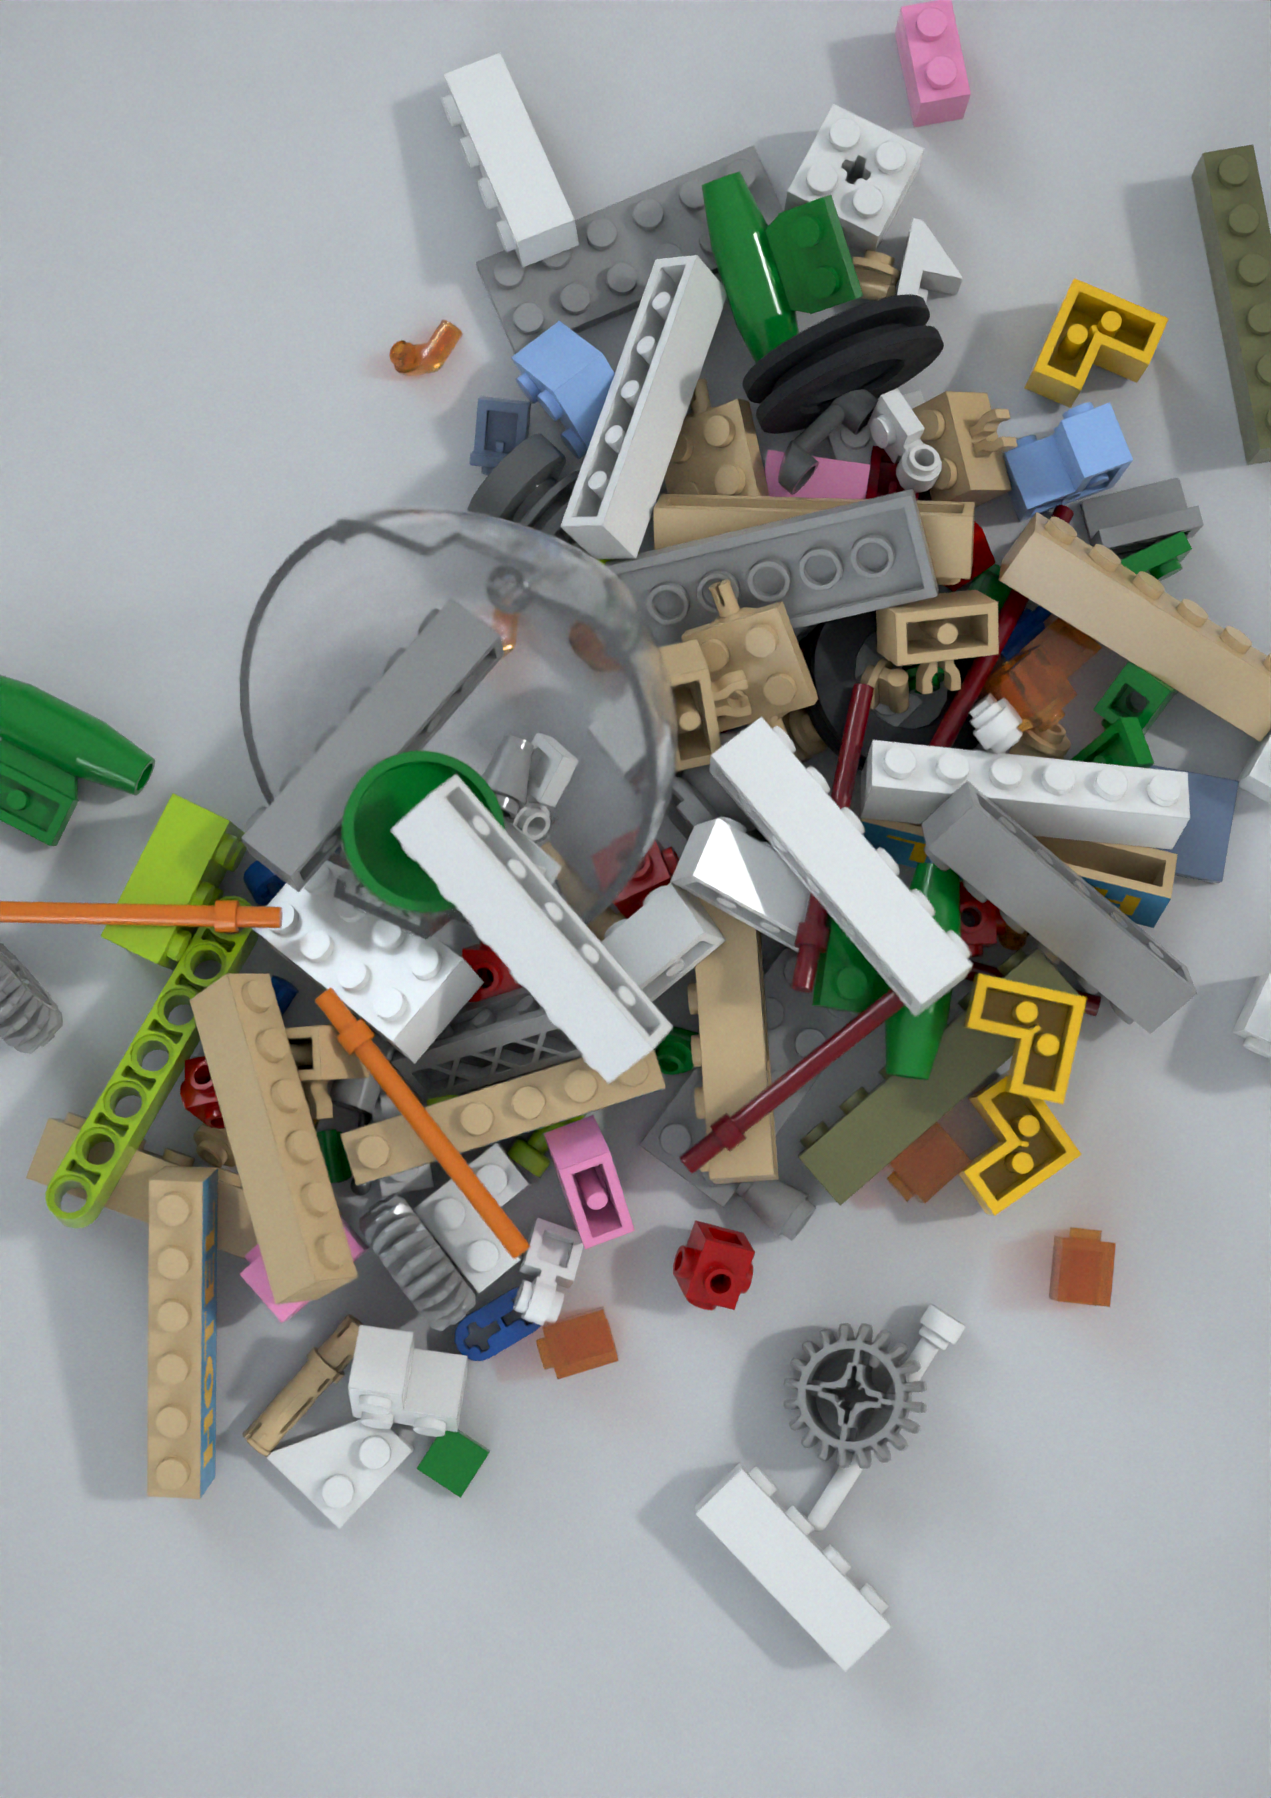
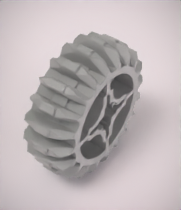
M0 943V1037L17 1051L32 1054L40 1046L44 1047L55 1037L54 1034L63 1026L62 1013L38 980L3 943Z
M393 1193L385 1200L380 1199L368 1208L369 1212L359 1218L360 1231L427 1323L433 1329L442 1331L450 1324L455 1325L466 1317L465 1313L476 1306L475 1294L404 1197Z
M841 1323L838 1329L839 1341L836 1340L834 1334L829 1329H823L819 1332V1336L824 1348L820 1349L812 1341H805L802 1347L811 1358L809 1362L799 1358H792L790 1365L802 1372L800 1380L795 1378H786L784 1380L786 1388L798 1389V1399L785 1400L783 1402L784 1408L800 1409L801 1416L792 1419L789 1422V1426L792 1430H800L808 1426L810 1430L802 1438L801 1444L804 1448H811L821 1440L822 1444L818 1450V1459L822 1461H828L833 1456L835 1450L838 1449L837 1464L840 1468H848L850 1466L854 1452L859 1467L861 1469L870 1468L872 1462L871 1450H873L881 1463H887L891 1460V1453L887 1443L890 1442L894 1448L904 1451L908 1448V1443L899 1433L900 1430L904 1429L907 1432L917 1434L921 1429L917 1422L908 1419L910 1411L925 1413L927 1410L926 1404L912 1402V1392L926 1391V1382H910L908 1378L909 1375L921 1369V1365L916 1360L908 1361L903 1365L900 1363V1360L909 1350L905 1343L901 1342L890 1351L887 1350L892 1339V1333L887 1330H882L874 1342H872L873 1330L870 1324L862 1323L855 1339L851 1325L849 1323ZM854 1351L852 1362H847L846 1371L839 1380L835 1382L819 1381L822 1371L834 1358ZM870 1354L878 1358L888 1369L893 1379L895 1395L880 1391L872 1381V1366H869ZM857 1381H859L862 1385L858 1390H865L866 1395L877 1397L879 1401L855 1403L852 1410L848 1407L852 1401H845L843 1395L833 1394L832 1389L855 1388ZM816 1396L825 1398L835 1405L838 1411L837 1425L841 1426L840 1436L831 1431L822 1420L817 1408ZM874 1409L893 1411L888 1422L879 1432L867 1439L856 1441L858 1428L863 1427L864 1419L870 1411Z

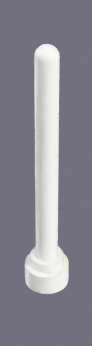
M933 1304L929 1305L919 1321L923 1324L918 1332L922 1338L906 1361L916 1360L921 1365V1369L908 1376L910 1382L920 1381L939 1349L941 1348L945 1351L950 1342L955 1345L966 1328L961 1322ZM892 1383L887 1393L895 1395L894 1383ZM876 1409L856 1441L867 1439L879 1432L886 1425L893 1411ZM855 1452L853 1453L850 1466L848 1468H838L808 1515L807 1519L815 1527L814 1531H822L827 1527L863 1469L857 1463Z

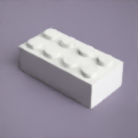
M331 856L300 892H297L286 883L269 902L267 907H282L281 928H251L274 951L321 989L326 991L329 988H333L352 1014L359 1019L363 1018L373 1031L414 1064L484 983L461 956L404 912L385 904L363 887L352 872Z

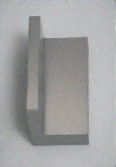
M1178 478L1086 499L1080 505L1090 545L1092 547L1095 544L1103 545L1117 556L1143 550L1182 531L1187 539L1192 538L1204 525L1199 506L1187 508L1181 482Z

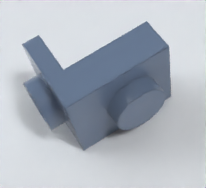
M483 396L478 398L474 450L470 454L469 465L482 466L481 473L489 475L509 452L528 438L531 402Z

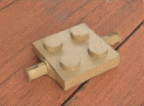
M698 379L690 402L692 412L684 419L665 474L668 494L769 497L750 402L736 399L718 407H711L707 380Z
M726 579L722 582L714 583L708 589L712 594L719 616L709 624L686 630L681 638L683 642L698 640L709 669L711 682L718 681L727 673L743 670L747 678L748 689L736 690L729 695V698L737 699L747 696L751 704L752 715L738 718L727 715L718 716L719 732L746 724L751 725L762 716L771 728L779 726L787 734L782 717L788 712L815 705L818 695L783 601L761 608H739L730 580Z

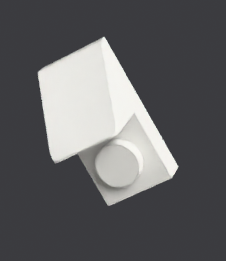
M913 218L906 241L896 295H918L924 299L925 303L928 290L956 295L963 280L960 272L924 220Z

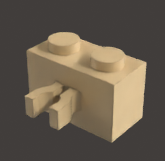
M945 391L912 409L925 428L920 438L923 444L925 443L933 447L938 452L942 462V470L933 487L929 489L932 501L975 502V507L1012 490L1002 452L1018 447L1016 438H998L997 434L999 424L1011 419L1008 409L994 408L991 410L987 393Z
M977 590L940 593L937 597L876 610L877 652L896 666L921 663L916 673V690L922 694L933 693L932 678L938 672L937 661L938 667L943 669L945 674L944 686L950 691L961 690V677L954 664V659L999 654L998 602Z
M697 639L645 650L661 741L671 772L710 764L711 755L721 748L717 717L727 715L738 718L752 715L751 704L747 696L737 699L729 698V695L736 690L748 689L744 671L730 672L722 676L718 681L711 682L709 669Z
M334 1025L285 1028L311 1118H333L332 1100L327 1090L328 1081L370 1078L369 1071L355 1053L350 1056L337 1040L340 1033Z

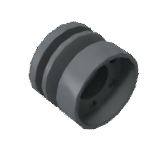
M542 434L532 435L509 452L482 482L467 508L468 514L492 537L500 536L514 526L516 527L506 546L507 551L512 556L525 552L521 560L522 565L531 574L538 573L550 565L556 558L564 555L577 543L560 525L580 470L574 471L557 481L566 463V456Z

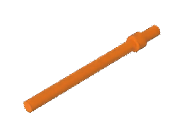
M216 900L215 905L0 901V922L214 927L215 932L238 933L239 927L281 928L282 907L240 906L237 900Z
M329 988L319 995L315 1002L340 1033L337 1040L350 1056L354 1053L357 1055L513 1260L531 1247L373 1042L376 1035L363 1018L357 1021L333 988Z

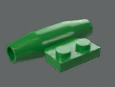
M740 171L701 185L711 250L722 284L725 287L737 329L755 363L777 346L799 333L796 311L810 313L811 315L863 296L832 195L824 196L778 213V216L768 226Z
M0 675V738L2 739L0 741V821L49 846H57L79 802L78 778L135 796L144 789L155 766V759L106 722L29 683Z
M918 863L909 888L910 892L913 889H917L928 899L935 911V915L932 917L945 933L951 930L961 937L960 876L951 868L943 871L934 863ZM828 913L826 927L830 929L826 952L820 953L812 1006L860 1014L888 992L891 987ZM953 988L916 1017L905 1005L885 1021L886 1074L916 1080H929L949 1018Z

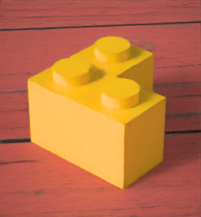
M1073 278L1024 388L1071 408L1081 392L1093 364L1137 383L1150 364L1169 318Z
M977 974L973 981L964 1028L1016 1039L1005 1087L1006 1092L1064 1104L1087 997Z
M1009 1070L968 1098L998 1142L956 1171L984 1212L993 1216L1082 1155L1044 1100L1005 1091Z

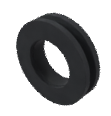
M905 294L890 296L856 306L807 328L766 354L747 372L742 382L748 399L753 403L760 404L756 411V418L761 429L771 434L806 429L835 399L845 393L862 389L867 390L879 399L880 395L900 387L922 372L940 355L944 347L938 330L932 326H925L929 320L930 312L924 299L918 295Z
M938 585V594L954 592L946 586ZM876 610L818 623L804 651L803 657L818 695L815 705L806 707L807 714L820 738L838 757L853 685L857 684L855 678L856 657L865 640L877 632ZM999 656L975 703L989 692L997 701L1002 699L1003 666L1001 656ZM975 657L954 659V664L960 673L961 683ZM947 688V700L939 716L930 724L915 729L895 727L877 717L870 709L858 770H863L872 740L929 746L958 690L950 691ZM970 713L952 748L973 750L980 743L973 734L976 728L970 722L973 719Z

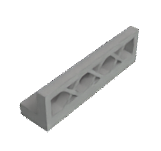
M522 987L463 1006L415 1064L397 1049L391 1062L426 1102L428 1099L455 1095L583 1056L572 1041L567 1042L546 1035L548 1031L558 1029V1027L549 1020L545 1009L527 988ZM516 1042L536 1049L535 1052L523 1055L504 1049L503 1046ZM473 1055L492 1061V1065L478 1067L462 1062L461 1058ZM423 1069H435L450 1074V1077L432 1082Z

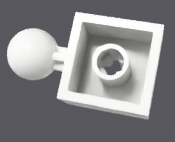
M833 103L787 191L784 211L824 196L832 195L847 245L864 254L866 250L877 251L918 173L925 148ZM854 178L857 179V181L855 182V184L848 183L846 179Z

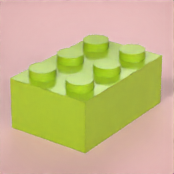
M172 793L117 903L213 905L216 900L223 897L224 891L219 889V886L227 870L234 872L244 857L247 848L242 842L241 837L245 832L230 820ZM106 925L100 937L155 964L174 971L199 927Z

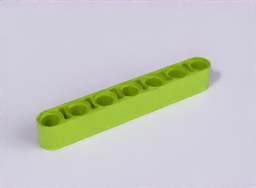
M225 896L219 899L237 900L240 906H251L248 901L238 896ZM214 927L198 928L48 1184L45 1193L46 1204L50 1212L65 1226L74 1229L84 1228L92 1224L100 1215L185 1067V1060L190 1059L201 1040L194 1017L184 1025H175L168 1021L170 1012L179 1005L191 1006L190 999L225 974L240 972L259 937L251 928H244L241 932L231 935L224 932H215ZM213 960L222 965L220 972L211 979L203 980L194 975L196 968L204 961ZM162 1050L169 1054L168 1061L163 1068L157 1071H148L142 1068L143 1059L149 1052ZM134 1095L142 1099L140 1110L135 1115L123 1118L115 1114L117 1103L122 1098ZM106 1141L114 1144L115 1151L108 1162L100 1165L89 1163L88 1155L94 1145ZM75 1188L87 1191V1199L81 1209L70 1213L62 1211L61 1201L68 1191Z

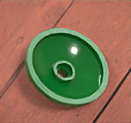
M404 752L377 763L362 776L353 788L346 802L342 817L341 835L344 853L358 881L373 896L385 904L402 911L419 914L440 913L456 908L453 903L443 897L437 884L423 867L406 854L401 842L391 831L396 824L427 796L456 774L505 830L503 813L496 795L483 777L466 763L439 752Z

